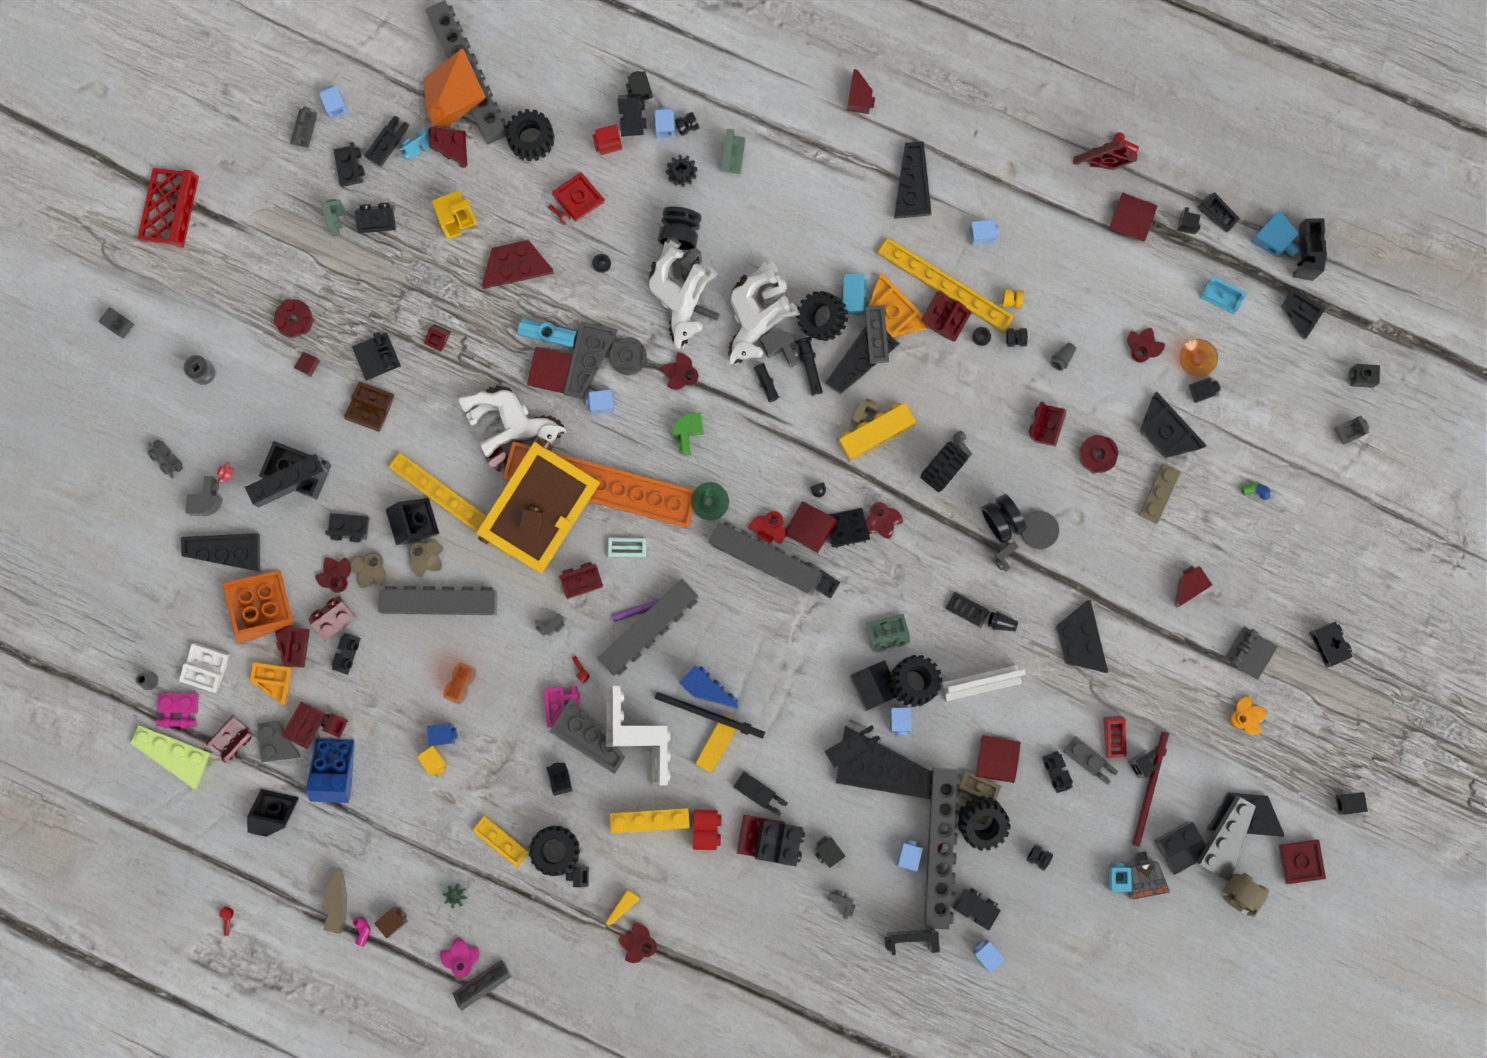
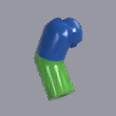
M1256 482L1241 487L1244 496L1257 493L1262 500L1270 498L1271 491L1269 487Z

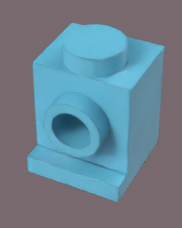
M1113 863V867H1109L1108 891L1132 892L1131 867H1125V863ZM1118 873L1122 875L1119 881L1116 880V874Z

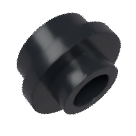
M605 254L596 255L592 261L594 270L599 273L608 271L611 267L610 258ZM600 261L605 262V265L602 267L598 264Z
M985 327L976 328L972 334L973 342L979 346L987 345L991 340L990 331ZM983 334L985 339L980 340L978 335Z

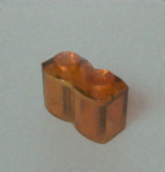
M459 662L452 672V680L444 689L443 697L454 703L461 704L467 696L468 686L475 679L476 669Z

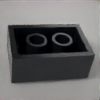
M273 441L259 477L263 479L312 455ZM322 459L329 473L331 464ZM327 476L295 490V492L317 500Z

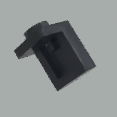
M565 762L554 763L546 767L554 796L573 791L569 770Z

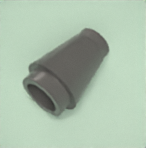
M1067 343L1051 357V365L1059 371L1066 369L1076 351V347L1072 343Z
M152 671L138 674L135 679L136 683L144 690H152L158 683V677Z

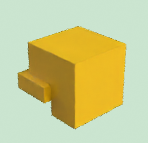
M460 190L432 200L447 240L462 235L460 230L478 224L468 199L464 200Z

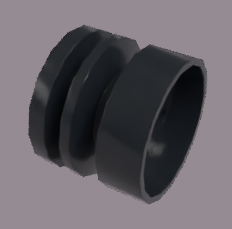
M665 207L663 209L664 217L661 219V223L665 226L660 227L658 242L664 245L668 238H675L681 243L678 248L679 250H693L697 247L698 234L695 231L700 229L699 223L701 222L702 215L688 208Z

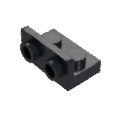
M350 142L348 147L333 149L340 186L344 187L363 183L362 176H365L363 165H360L359 159L362 158L360 148L356 147L354 142Z
M389 202L379 203L376 207H371V204L359 205V208L355 210L358 233L396 230L395 205H389Z
M330 513L328 531H325V535L334 541H342V538H349L350 542L361 543V540H367L369 517Z

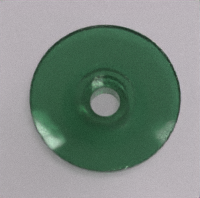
M707 482L699 485L694 490L691 505L698 517L709 521L716 520L726 513L729 506V497L721 485ZM707 498H710L712 501L710 505L706 504Z

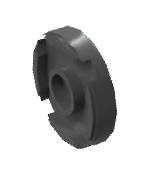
M628 337L618 340L611 347L609 358L615 371L629 376L637 374L644 368L647 354L642 343L637 339Z
M1036 511L1024 519L1027 529L1021 533V537L1031 548L1046 549L1058 539L1059 525L1051 514L1044 511Z

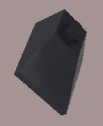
M261 789L247 816V833L267 837L284 829L296 807L299 797Z

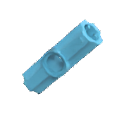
M521 319L518 327L519 336L541 340L546 344L553 343L573 348L576 342L577 331L556 327L550 323H539ZM545 330L552 331L549 337L543 336Z

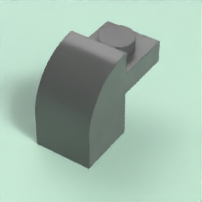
M777 330L760 337V343L768 358L782 352L790 368L797 365L799 355L795 348L791 349L796 343L795 338L791 334Z
M204 476L203 494H187L186 514L190 516H209L220 508L223 498L216 496V493L219 491L217 479L212 476Z

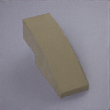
M334 869L322 908L329 910L323 930L336 934L343 932L347 912V891L341 869Z

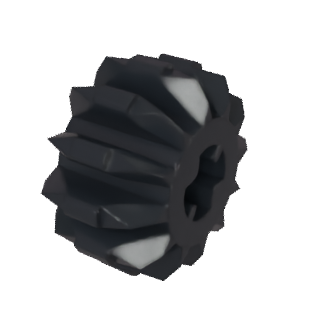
M679 155L678 160L672 157V163H667L669 168L666 170V175H669L668 180L670 182L674 181L675 186L679 182L682 187H685V182L691 185V179H696L697 177L695 173L698 170L694 166L695 161H689L688 155L684 159H682V155ZM681 168L684 169V173H680Z

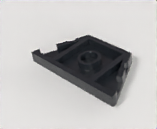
M1155 392L1140 427V432L1164 458L1205 448L1207 445L1166 400L1158 392Z
M1087 600L1056 626L1065 664L1107 673L1108 669L1091 600Z
M1227 792L1221 806L1215 812L1216 815L1212 822L1207 826V830L1215 831L1238 795L1256 806L1246 834L1284 837V832L1268 796Z

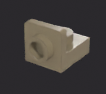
M861 400L851 423L858 426L859 422H864L868 414L865 409L876 414L879 407L872 400Z

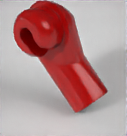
M1118 132L1115 134L1113 141L1120 140L1134 152H1138L1139 146L1124 140L1125 135Z

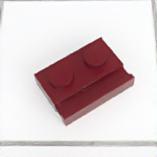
M300 702L282 737L308 749L326 714Z

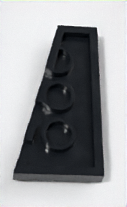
M924 141L905 143L894 219L931 216Z
M866 326L825 382L828 387L840 395L876 365L869 363ZM887 335L889 354L900 343Z
M260 534L181 537V556L260 572Z

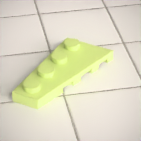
M138 725L131 741L133 746L194 790H197L212 754L211 752Z

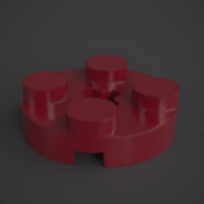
M286 299L275 311L274 324L283 335L296 338L306 334L313 325L312 312L304 302L296 299ZM297 314L298 321L290 323V316Z
M1094 435L1082 444L1079 450V458L1082 465L1091 473H1105L1115 466L1119 451L1116 443L1111 438ZM1096 449L1103 451L1102 459L1094 456Z

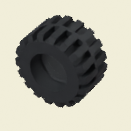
M525 109L524 113L521 111L517 112L518 115H513L511 117L512 121H508V128L505 131L510 149L515 156L519 155V158L522 160L526 158L527 161H531L534 158L535 161H538V157H546L545 153H550L551 146H554L553 139H555L549 119L545 118L542 112L538 114L537 110L534 109L532 112L529 109ZM535 128L541 132L539 138L534 142L527 143L520 140L522 132L526 129Z
M815 291L812 292L813 295H806L807 299H802L800 302L802 303L801 307L798 306L797 308L800 315L796 316L800 320L797 324L802 327L800 330L806 333L807 336L820 341L833 340L836 338L835 335L840 336L842 334L840 330H845L846 326L844 323L848 322V318L845 317L848 314V310L844 309L846 305L841 302L839 297L825 291H820V293ZM827 306L830 311L829 319L824 325L818 327L815 322L816 312L821 307Z
M949 441L924 469L920 478L935 491L940 492L966 463L969 455L952 441Z
M912 655L903 659L891 671L892 675L889 677L892 683L889 686L890 689H894L892 692L893 696H898L897 701L901 702L903 700V705L908 706L911 704V707H916L917 705L922 706L937 696L938 691L942 687L940 685L942 677H939L941 674L940 669L937 670L935 668L938 665L931 663L932 659L929 657L924 659V655H919L918 657ZM909 671L916 672L923 678L924 688L922 691L915 690L909 685L907 681Z
M980 796V799L973 797L971 802L969 800L966 801V806L960 808L962 813H958V827L965 841L974 849L977 847L981 851H983V848L987 851L991 850L993 846L997 848L999 847L997 844L1000 842L1003 844L1005 842L1004 837L1009 835L1007 830H1010L1011 825L1009 824L1010 819L997 800L994 801L991 797L986 799L985 796ZM984 816L993 817L992 823L988 828L984 830L974 829L976 822Z
M562 826L546 827L537 832L532 838V843L529 845V857H531V863L535 865V869L541 871L542 874L550 876L562 875L571 870L578 861L580 844L575 834L571 833L569 829ZM558 839L564 843L566 855L560 862L553 863L545 858L543 848L547 841Z

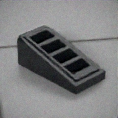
M1215 192L1209 194L1198 206L1201 212L1225 232H1229L1240 219ZM1222 212H1224L1225 214L1222 218H1220L1219 216ZM1230 217L1231 219L1226 224L1224 221Z
M956 592L953 593L945 608L979 628L982 627L990 613L988 609ZM960 599V604L958 605L957 609H954L953 607L955 606L957 600ZM967 603L968 605L965 611L961 613L960 611L962 610L964 604ZM974 607L975 609L971 616H967L971 608ZM981 611L982 613L978 620H974L978 612Z

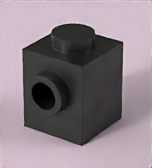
M636 71L627 76L628 83L625 85L628 94H640L641 99H644V101L653 98L645 71Z
M1354 365L1348 374L1351 386L1374 388L1379 385L1380 365Z
M825 836L817 842L818 846L815 848L817 853L815 855L821 864L825 862L831 868L846 857L832 837L827 838Z

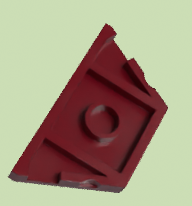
M1115 140L1075 156L1073 164L1079 165L1082 162H1090V167L1115 170L1136 162L1138 154L1122 141Z
M529 240L502 245L491 249L482 287L487 289L554 274V271Z

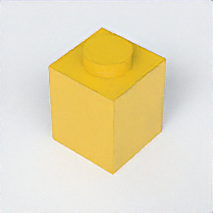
M431 746L417 756L429 776H440L446 771L445 767L449 765L436 746Z

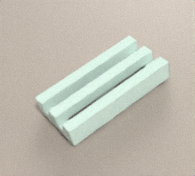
M608 538V557L646 558L647 538ZM612 542L642 543V546H612ZM612 550H642V553H612Z

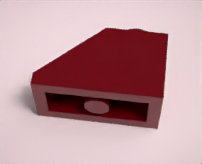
M857 69L853 70L847 111L869 114L870 108L874 109L875 97H872V88Z
M1191 566L1183 571L1184 575L1179 578L1174 604L1176 608L1212 586V583L1200 566L1196 568Z

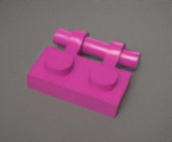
M570 686V694H564V687L544 689L547 728H550L565 707V701L571 698L579 707L580 693H578L577 686Z
M158 693L157 713H165L164 718L156 719V726H163L164 728L174 726L181 727L182 729L196 727L197 720L190 719V713L198 714L199 694ZM173 713H182V718L172 719Z

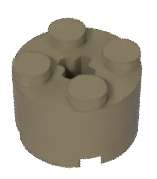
M1238 873L1233 874L1221 892V896H1224L1223 899L1238 911L1246 910L1248 911V916L1255 917L1268 898L1270 891L1262 885L1258 886L1253 882L1254 879L1246 873L1242 875Z

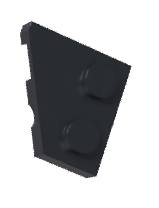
M1294 288L1281 305L1304 340L1308 337L1326 309Z

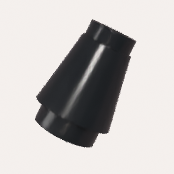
M998 611L996 613L991 612L988 619V627H992V630L1015 632L1018 626L1017 620Z

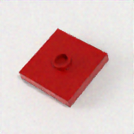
M582 172L552 191L554 198L575 222L605 201Z

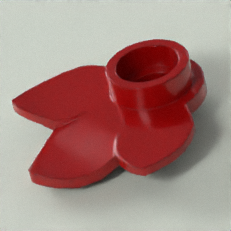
M771 511L766 516H757L748 527L750 530L758 532V539L760 538L769 544L773 540L781 544L786 536V531L782 526L784 522L783 517L776 511ZM773 518L777 519L776 524H771Z

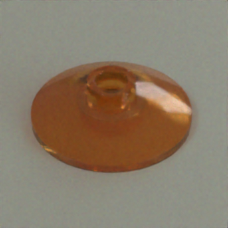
M1194 339L1186 343L1181 349L1180 363L1188 374L1202 377L1210 374L1215 369L1218 363V354L1210 342ZM1194 357H1199L1200 362H1195Z

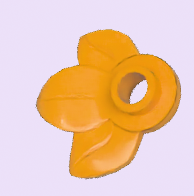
M1246 696L1237 702L1236 711L1232 713L1230 722L1233 727L1244 729L1250 735H1256L1261 733L1258 723L1265 719L1266 711L1260 706H1253L1251 697Z

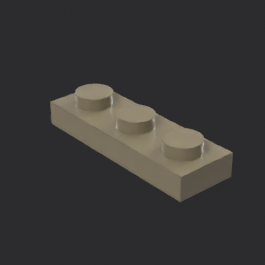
M1162 464L1139 514L1140 517L1155 524L1159 522L1181 473L1180 471Z

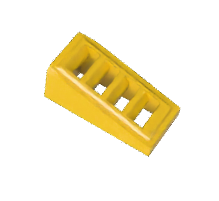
M627 889L607 919L606 924L608 926L612 925L635 905L641 897Z

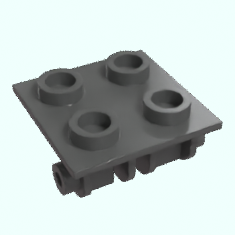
M1244 626L1224 659L1258 680L1276 651L1277 646L1259 636L1256 630H1249Z

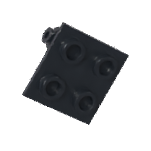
M380 332L374 333L373 338L352 346L366 381L401 366L387 332L383 334Z
M862 508L829 514L837 520L829 534L832 547L837 549L840 546L855 545V543L860 542L866 543L867 540H870Z

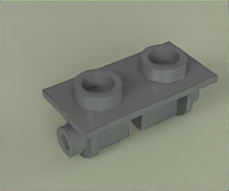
M305 106L299 109L290 144L309 148L317 112H312L310 108Z
M158 439L153 442V445L150 442L148 443L147 453L153 461L156 460L160 464L162 472L165 475L168 474L173 479L174 471L180 472L183 469L182 462L174 454L169 457L166 456L171 453V450L163 441Z

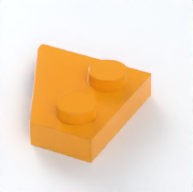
M253 662L250 682L276 699L280 704L286 705L293 668Z

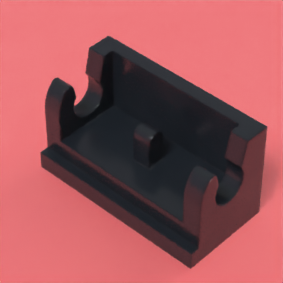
M1309 252L1307 256L1314 259L1310 262H1298L1297 266L1302 267L1293 272V277L1314 281L1324 272L1327 257L1325 252L1322 254Z
M1145 750L1127 761L1137 778H1147L1149 773L1160 766V763L1152 766V763L1149 761V759L1156 755L1154 750Z

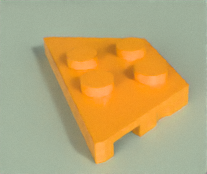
M881 273L868 306L884 305L887 334L891 338H897L928 329L929 327L920 321L923 314Z

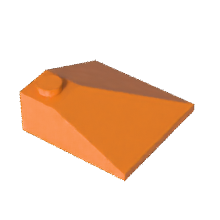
M460 49L423 79L426 111L433 126L448 128L486 98L464 49Z
M280 570L222 583L236 644L258 639L294 623Z

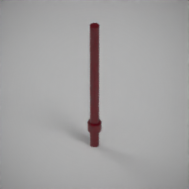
M1163 731L1161 732L1158 746L1155 747L1156 755L1153 766L1156 763H1160V766L1150 774L1132 845L1140 847L1163 756H1166L1167 752L1166 744L1169 733Z

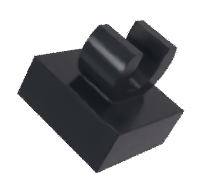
M573 867V872L566 873V881H573V887H588L589 867Z

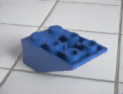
M694 666L679 682L694 698L735 709L739 707L737 704L738 699L731 693L727 695L723 691L724 686L716 679L712 681L708 678L710 673L702 666L699 668Z
M315 739L306 793L310 802L349 803L353 775L354 740Z

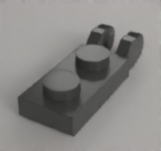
M1076 736L1063 751L1086 771L1098 777L1107 785L1111 781L1107 776L1099 772L1100 769L1104 767L1111 774L1116 775L1118 773L1113 766L1107 763V760Z

